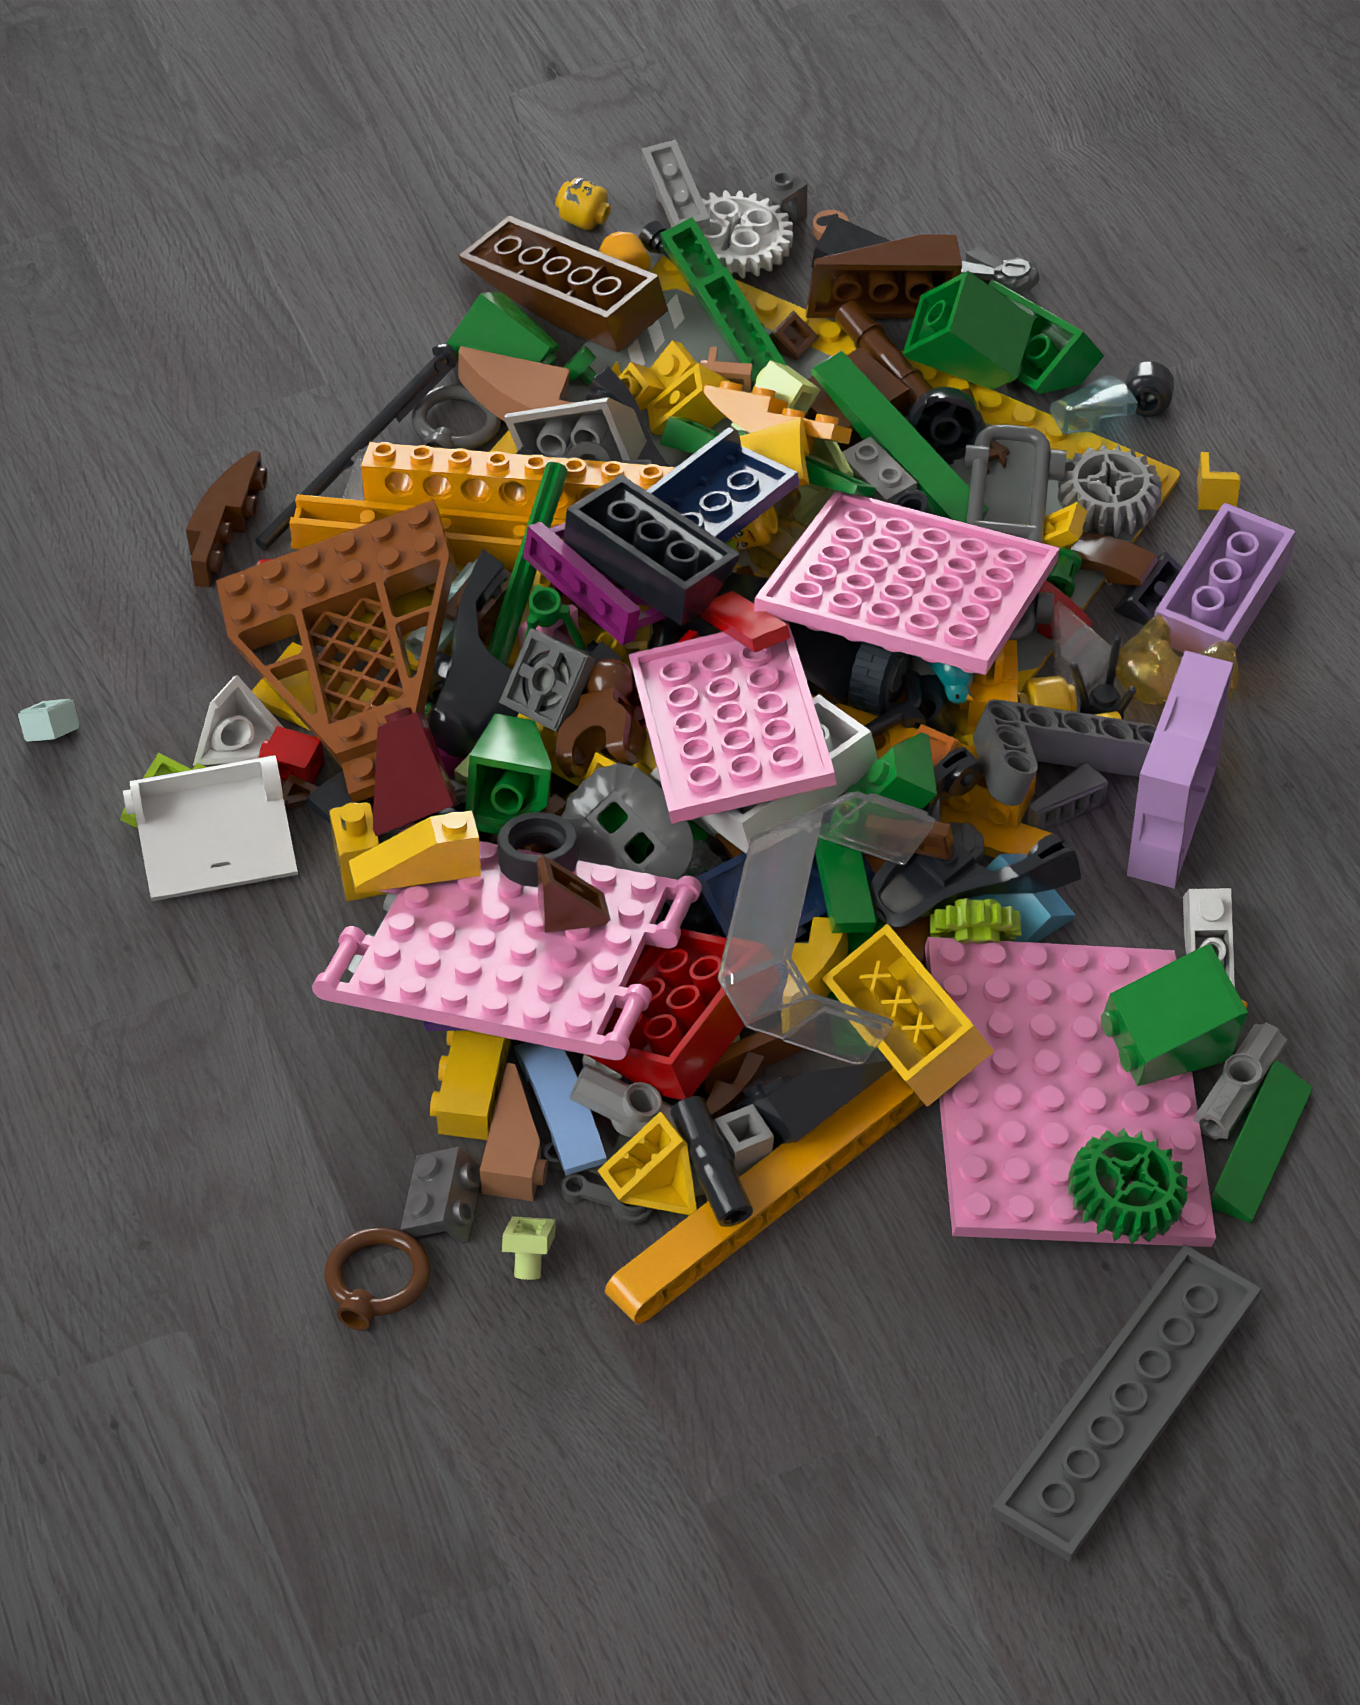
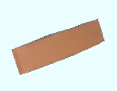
M462 346L459 349L458 379L480 404L504 422V417L508 413L573 403L567 401L570 369Z

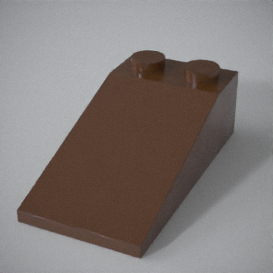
M918 234L815 259L806 307V318H835L841 306L855 300L861 304L872 318L914 319L922 294L961 274L962 261L957 235Z

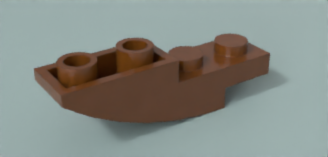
M251 451L228 468L205 493L191 516L186 528L190 555H192L191 566L195 586L210 588L215 573H220L222 570L223 549L225 544L230 545L233 531L245 533L249 519H254L257 514V496L259 490H265L268 479L267 468L262 467L260 451Z

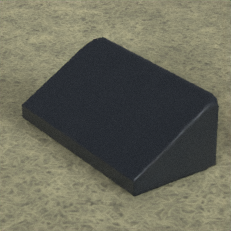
M1166 551L1157 556L1158 562L1143 585H1132L1114 608L1118 614L1152 630L1154 628L1155 610L1182 570V567Z

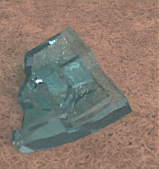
M1108 375L1053 402L1050 407V413L1062 434L1098 430L1100 418L1134 415L1138 402L1122 381Z

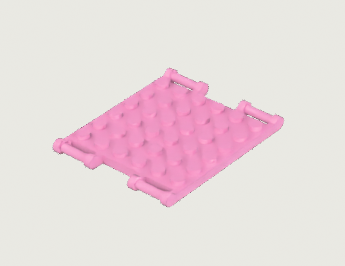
M411 822L403 825L398 834L417 823ZM479 841L481 876L380 890L396 894L397 897L375 937L366 935L358 927H346L339 937V947L327 969L317 976L312 985L313 993L317 997L330 1002L611 1060H621L626 1056L630 1047L628 1039L640 1013L648 1008L652 999L651 991L644 985L632 984L626 988L629 977L645 944L662 948H673L677 945L681 936L680 926L691 903L698 899L702 885L698 879L692 876H683L676 880L648 873L614 868L608 865L578 861L573 874L604 893L611 920L604 926L545 933L539 909L538 887L522 886L509 880L500 870L498 845ZM517 850L521 853L528 855H542V853L532 852L530 850ZM666 899L674 900L665 920L655 925ZM354 954L364 956L350 982H340ZM615 1007L623 1009L613 1032L603 1036Z

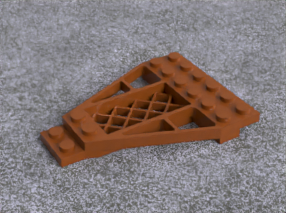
M435 500L216 580L227 634L238 655H241L333 755L335 761L343 769L348 793L354 803L374 796L378 727L387 724L384 716L406 707H411L413 713L425 711L453 576L459 574ZM436 583L430 606L397 617L393 598ZM367 610L376 613L369 624L360 622ZM385 623L387 626V630L382 629ZM330 624L339 626L332 638L323 635ZM427 626L417 673L413 677L403 636L406 633ZM352 631L361 634L354 645L345 643ZM299 633L302 651L299 654L265 666L252 652V650ZM374 638L384 641L376 653L367 650ZM316 645L325 647L320 655H318ZM337 652L346 655L339 666L329 664ZM392 652L394 653L395 659L389 657ZM359 660L369 662L361 674L352 671ZM381 667L391 670L383 682L374 679ZM308 671L317 712L309 714L279 680ZM323 673L331 676L326 685ZM400 680L402 688L396 686ZM344 681L353 683L346 695L337 693ZM367 688L376 691L368 703L359 700ZM389 696L397 698L394 701L384 704V702ZM330 702L338 705L333 714ZM351 710L361 712L356 715L347 717Z

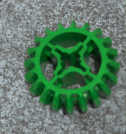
M1124 1128L1117 1133L1116 1137L1108 1130L1101 1135L1100 1139L1092 1136L1087 1141L1086 1146L1076 1153L1075 1163H1072L1068 1173V1180H1070L1068 1195L1074 1197L1073 1210L1084 1211L1082 1216L1083 1224L1093 1221L1097 1224V1235L1108 1230L1112 1232L1114 1242L1121 1235H1126L1131 1244L1138 1241L1140 1236L1147 1242H1150L1157 1233L1164 1235L1168 1232L1171 1225L1178 1222L1183 1212L1182 1209L1188 1199V1192L1186 1191L1188 1177L1181 1174L1183 1162L1171 1161L1173 1157L1172 1149H1159L1158 1138L1151 1141V1143L1143 1140L1142 1131L1137 1133L1135 1137H1130Z

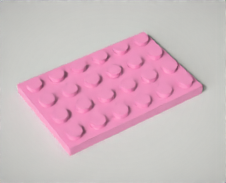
M782 620L788 624L790 638L758 652L752 651L726 633L721 632L629 654L671 824L837 785L835 771L788 621Z

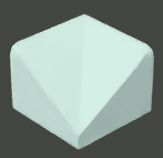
M70 699L42 701L20 711L18 714L26 741L56 739L79 728L74 702Z

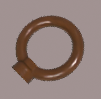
M373 1227L347 1236L334 1247L326 1261L324 1278L330 1295L340 1305L337 1310L338 1319L351 1329L364 1331L369 1328L374 1316L393 1314L414 1303L424 1292L428 1284L431 1267L426 1250L413 1236L398 1229ZM390 1245L408 1255L413 1265V1273L407 1285L399 1292L388 1297L375 1298L371 1293L362 1289L350 1291L344 1284L342 1269L347 1259L359 1249L367 1246Z

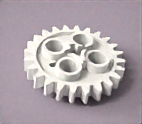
M726 190L723 192V197L719 198L714 193H709L708 201L703 198L701 199L710 217V228L702 229L701 231L723 267H727L731 275L733 272H738L741 278H745L746 271H751L754 275L759 276L761 267L767 271H772L773 263L782 264L783 257L789 256V250L792 247L793 224L788 222V213H780V205L769 207L770 199L766 198L759 202L756 200L757 194L755 193L750 195L749 198L743 197L742 191H738L736 196H730Z

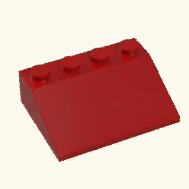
M681 929L680 939L673 948H662L645 944L625 987L628 988L632 984L644 985L651 991L652 999L648 1008L640 1013L628 1039L630 1047L626 1056L621 1060H611L592 1055L587 1056L634 1083L644 1082L656 1088L660 1095L679 1100L691 1097L778 983L763 946ZM615 1007L603 1036L613 1032L623 1009Z

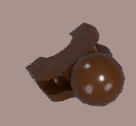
M602 659L594 664L585 684L586 694L580 695L578 707L567 717L558 730L555 751L556 763L568 778L586 775L595 753H600L605 748L621 764L631 765L642 760L647 732L642 724L634 719V706L629 702L635 691V678L629 666L618 659Z

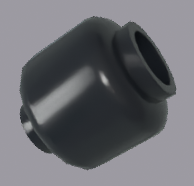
M1144 361L1135 365L1129 371L1123 393L1126 405L1132 412L1143 417H1155L1162 414L1170 406L1174 391V378L1170 370L1161 363Z

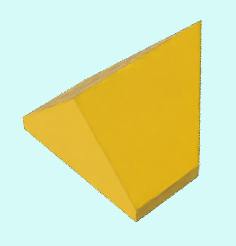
M661 1111L597 1170L622 1203L691 1215L697 1210L687 1143L667 1116Z

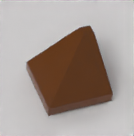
M794 310L769 334L778 352L795 361L819 338Z

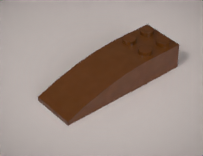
M512 216L506 217L459 255L460 261L518 304L568 332L615 352H619L628 346L631 341L669 311L658 275Z

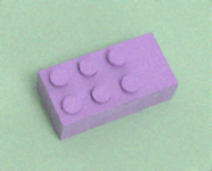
M1224 502L1155 610L1152 640L1183 653L1186 650L1229 662L1291 562L1295 531Z

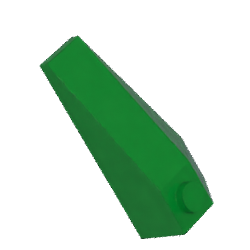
M991 280L988 284L1034 318L1030 331L1031 340L1025 348L1021 362L1022 370L1016 378L1020 383L1039 394L1081 385L1105 356L1082 330L994 280Z

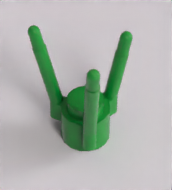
M536 585L534 591L529 596V616L527 618L525 639L530 628L536 629L538 626L550 627L559 619H562L578 649L584 651L586 646L570 616V607L561 604V597L553 588Z

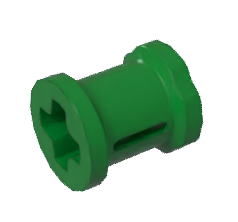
M1059 548L1058 561L1046 579L1069 598L1072 597L1075 591L1074 578L1075 574L1079 573L1081 569V556L1074 550Z

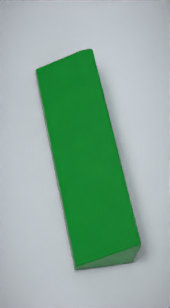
M1274 1060L1216 1184L1211 1202L1212 1209L1252 1224L1313 1090L1311 1085L1276 1060Z

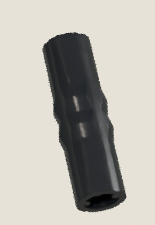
M692 1096L681 1100L672 1107L670 1115L677 1131L687 1143L690 1164L695 1169L697 1180L703 1187L718 1224L722 1227L740 1224L752 1215L753 1207L738 1176L734 1160L728 1153L726 1142L721 1137L703 1097Z

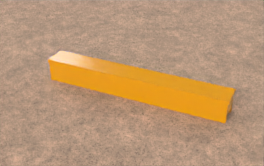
M297 494L295 514L289 522L292 538L291 549H302L415 506ZM438 508L456 565L466 566L469 562H475L483 548L502 562L504 569L513 570L528 524V516ZM553 519L550 528L563 524L566 520Z

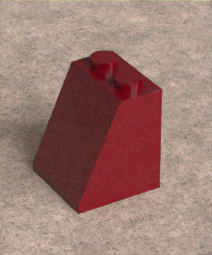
M406 707L384 716L387 724L378 727L373 810V831L375 836L459 804L424 712L413 713L411 707Z

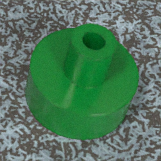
M587 346L579 350L562 367L570 369L569 383L579 376L587 385H590L598 375L589 366L596 356Z

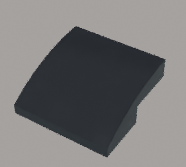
M788 621L808 687L833 705L842 702L849 688L853 664L862 641H850L838 634L827 631H814L808 629L805 625Z

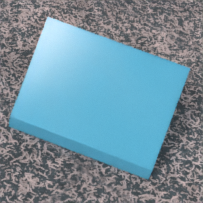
M999 854L986 868L991 871H997L1024 860L1026 855ZM1055 889L1038 893L994 894L968 898L970 900L993 899L1001 903V908L1012 906L1013 911H1020L1021 936H1017L1016 940L1012 942L1037 943L1072 921L1076 916Z

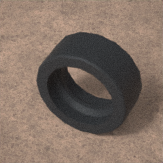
M543 812L522 814L510 819L502 826L497 837L500 870L509 880L522 886L538 887L537 859L541 855H528L517 851L519 848L531 844H547L558 848V850L544 855L573 873L578 862L576 831L566 819L560 816Z

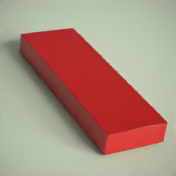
M734 591L714 598L710 606L700 613L702 619L754 652L761 651L790 638L788 624L767 611L754 612V603Z

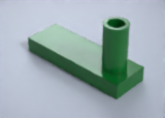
M850 797L838 799L831 819L813 821L810 830L832 933L873 932L876 925L857 831L854 830L860 813V805L855 799Z

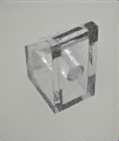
M1058 601L1053 606L1051 622L1054 672L1057 674L1056 676H1062L1067 684H1072L1075 691H1077L1070 668L1071 663L1076 662L1088 693L1107 673L1112 647L1061 601Z

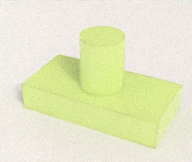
M511 1218L503 1233L502 1252L515 1253L514 1277L527 1280L541 1278L542 1254H547L555 1238L556 1219Z

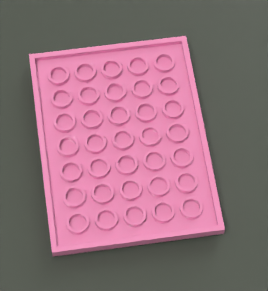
M928 937L925 944L927 971L994 1050L990 1056L939 1097L952 1236L1131 1244L1126 1235H1121L1114 1242L1112 1232L1108 1230L1097 1235V1224L1094 1221L1083 1224L1082 1216L1084 1211L1073 1210L1074 1197L1068 1195V1185L1070 1183L1068 1173L1072 1163H1075L1074 1158L1078 1150L1085 1147L1087 1141L1092 1136L1100 1139L1101 1135L1108 1130L1116 1137L1117 1133L1124 1128L1130 1137H1135L1137 1133L1142 1131L1143 1140L1150 1143L1158 1138V1148L1161 1150L1172 1149L1173 1157L1171 1161L1183 1162L1181 1174L1188 1177V1186L1186 1188L1188 1199L1182 1209L1183 1212L1178 1222L1171 1225L1169 1231L1164 1235L1157 1233L1150 1242H1147L1140 1236L1138 1241L1133 1244L1183 1246L1185 1244L1195 1247H1212L1216 1234L1200 1124L1194 1121L1198 1109L1192 1071L1137 1086L1131 1073L1123 1069L1119 1059V1050L1113 1038L1105 1034L1101 1023V1015L1104 1012L1110 993L1175 961V950L1012 941L960 944L956 941V938Z

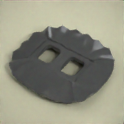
M615 763L607 767L597 768L567 798L566 809L561 817L566 819L575 828L578 842V861L608 865L614 868L648 873L676 880L687 869L694 848L691 828L687 821L671 824L663 789L637 767ZM613 802H616L627 813L628 818L616 832L611 834L599 822V816ZM643 832L653 842L655 849L642 863L637 864L626 852V846L639 833Z

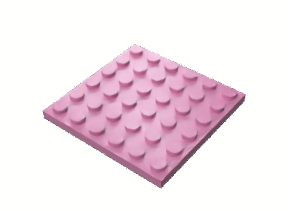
M836 490L756 595L754 612L767 611L781 621L786 620L805 625L808 629L814 631H827L844 636L850 641H863L882 646L887 651L904 652L921 657L927 662H940L958 667L967 673L986 675L1057 563L1059 548Z

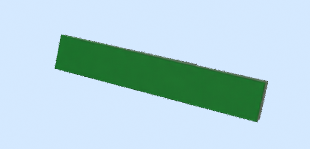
M691 217L660 233L664 250L737 362L752 364V385H756L758 374L768 365L769 361L786 365L728 268L723 267L694 218Z
M841 350L813 367L810 373L863 440L871 436L917 482V490L922 491L927 496L938 516L966 523L970 487ZM985 504L983 505L982 521L989 511Z
M669 416L659 445L696 453L717 437L720 432L688 418ZM737 430L739 432V436L750 433L745 430ZM805 456L810 484L853 495L874 496L876 487Z

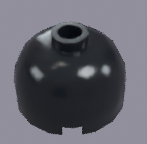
M944 386L930 389L918 397L910 409L908 422L948 465L954 464L953 460L965 456L966 445H974L977 435L984 429L978 405L969 394L959 388Z

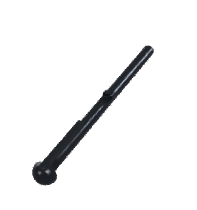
M445 343L434 346L432 348L434 357L300 495L320 496L344 470L352 467L354 461L351 458L354 454L368 446L370 442H373L395 418L400 423L456 366L458 361L456 350L451 345ZM296 499L256 538L255 542L261 549L267 550L290 527V519L294 517L296 510Z

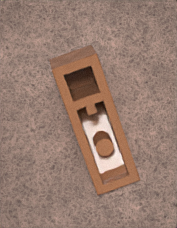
M506 1063L480 1167L482 1194L534 1201L537 1185L544 1186L548 1160L541 1159L540 1140L516 1065Z

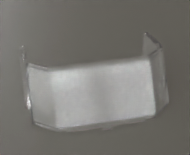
M856 791L849 792L791 816L751 836L718 975V981L747 1028L851 1064L865 1063L890 1032L893 1021L889 1018L812 993L791 958L816 845L819 837L896 864L904 865L934 827L935 819L928 816L927 811L874 793L867 795Z

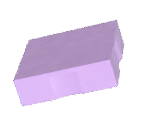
M1186 650L1184 652L1140 772L1127 876L1175 889L1218 766L1224 717L1233 669L1232 662Z

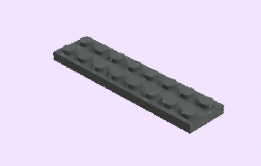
M1184 1244L993 1504L991 1515L1071 1563L1260 1298L1262 1288Z

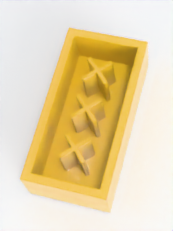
M888 924L822 977L826 985L927 1107L994 1052L993 1048Z

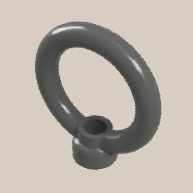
M446 385L432 389L412 411L413 427L424 440L423 445L435 448H463L472 450L481 447L496 436L502 421L480 404L463 385ZM464 400L482 408L487 416V421L482 429L473 434L455 436L450 429L445 427L433 429L427 421V413L434 405L440 402Z

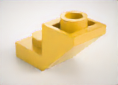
M672 340L650 368L630 362L619 378L626 385L637 402L640 411L647 408L649 402L679 379L697 362L682 343Z

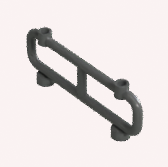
M1006 424L992 425L984 428L977 435L974 445H966L964 468H972L966 523L1043 543L1048 480L1064 481L1067 450L1051 449L1047 437L1034 428ZM994 440L1027 442L1034 445L1036 449L1029 525L982 521L990 443ZM1039 591L1008 640L1018 641L1027 637L1032 632L1035 623L1051 625L1055 593Z

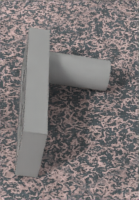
M676 140L641 149L642 160L655 188V197L661 202L671 227L693 217L701 230L710 228L709 214Z

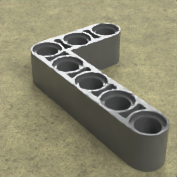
M993 699L988 701L973 734V742L979 761L983 764V774L990 794L1003 804L1017 806L1025 799L1038 769L1037 761L1072 767H1080L1082 764L1087 763L1097 771L1140 777V772L1157 726Z

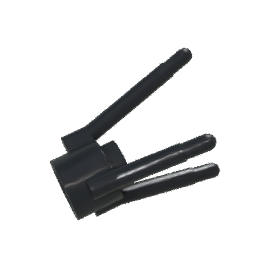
M1116 635L1113 639L1105 684H1100L1094 688L1089 697L1078 664L1073 662L1070 665L1081 702V713L1095 715L1117 711L1121 719L1123 720L1124 711L1133 699L1136 687H1129L1122 699L1114 687L1121 645V637L1119 635Z

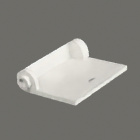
M276 755L129 781L131 789L123 791L127 815H136L151 901L298 875Z

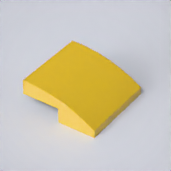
M801 417L740 436L741 446L797 471L800 485L796 488L809 484L805 456L809 455L804 420Z

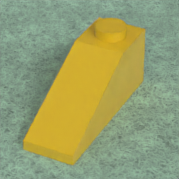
M472 811L451 812L445 815L428 817L349 860L355 893L481 876L479 835Z

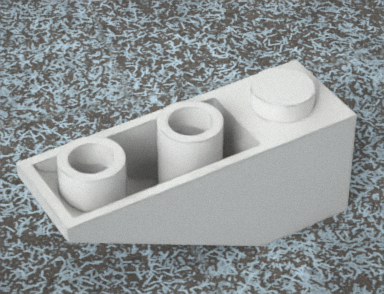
M1231 888L1188 889L1183 896L1186 955L1202 946L1211 944L1235 987Z

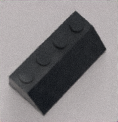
M622 474L573 504L566 511L564 542L588 563L680 626L710 606L739 561L740 553Z

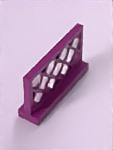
M540 521L528 526L523 558L620 644L625 645L635 641L637 629L667 618V616L654 607L640 613L641 609L636 604L651 605L628 589L616 588L611 583H617L615 580L596 567L591 566L561 539H564L565 523L548 528Z

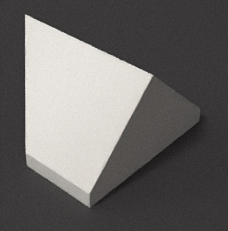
M238 675L233 676L210 702L193 766L196 763L201 765L228 764L259 758L262 743L266 739L270 740L277 726L283 727Z

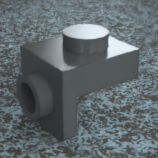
M784 166L758 182V190L772 199V205H780V211L788 213V217L795 222L807 216L808 184Z

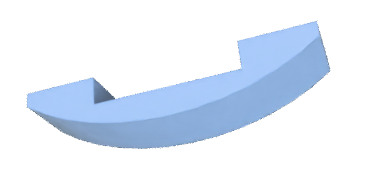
M529 1042L513 1046L526 1082L530 1081L548 1124L552 1144L565 1175L605 1164L607 1162L606 1155L590 1109L570 1100L571 1091L578 1078L566 1052L563 1049Z

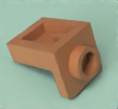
M710 346L708 360H701L700 364L732 383L743 385L742 392L751 393L752 364L719 362L718 347Z

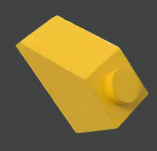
M700 363L695 364L647 404L651 432L655 435H663L669 416L688 418L712 428L719 421L726 418V416L703 393L705 385L720 387L721 381H730Z

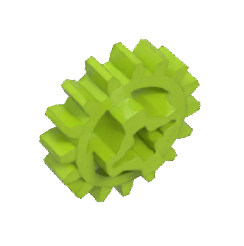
M959 899L955 901V906L947 905L946 910L936 909L935 914H930L931 937L956 938V941L960 944L969 942H984L986 944L989 942L1015 941L1017 936H1021L1020 911H1013L1012 906L1001 908V903L993 899Z

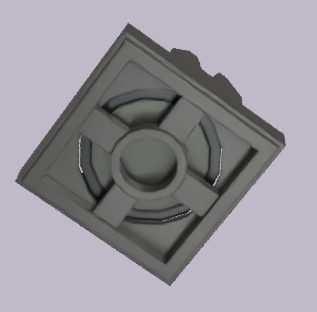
M530 628L499 703L558 732L563 722L578 707L580 695L586 694L585 684L596 659L589 656L588 652L578 649L574 645Z

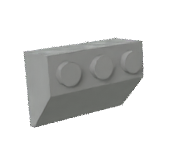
M609 397L508 413L504 417L517 450L519 451L525 446L532 452L540 453L544 457L566 458L568 451L573 446L582 441H590L603 445L612 460H637L647 442L634 409Z

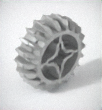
M1103 444L1099 451L1088 447L1084 455L1075 453L1072 462H1066L1064 481H1058V501L1062 509L1078 502L1088 511L1083 525L1085 532L1088 533L1096 530L1101 535L1105 532L1112 533L1117 538L1121 531L1132 535L1135 527L1144 529L1148 521L1154 519L1158 505L1161 504L1162 483L1160 477L1157 476L1156 466L1148 465L1146 456L1136 458L1134 449L1123 452L1118 445L1115 450H1108Z

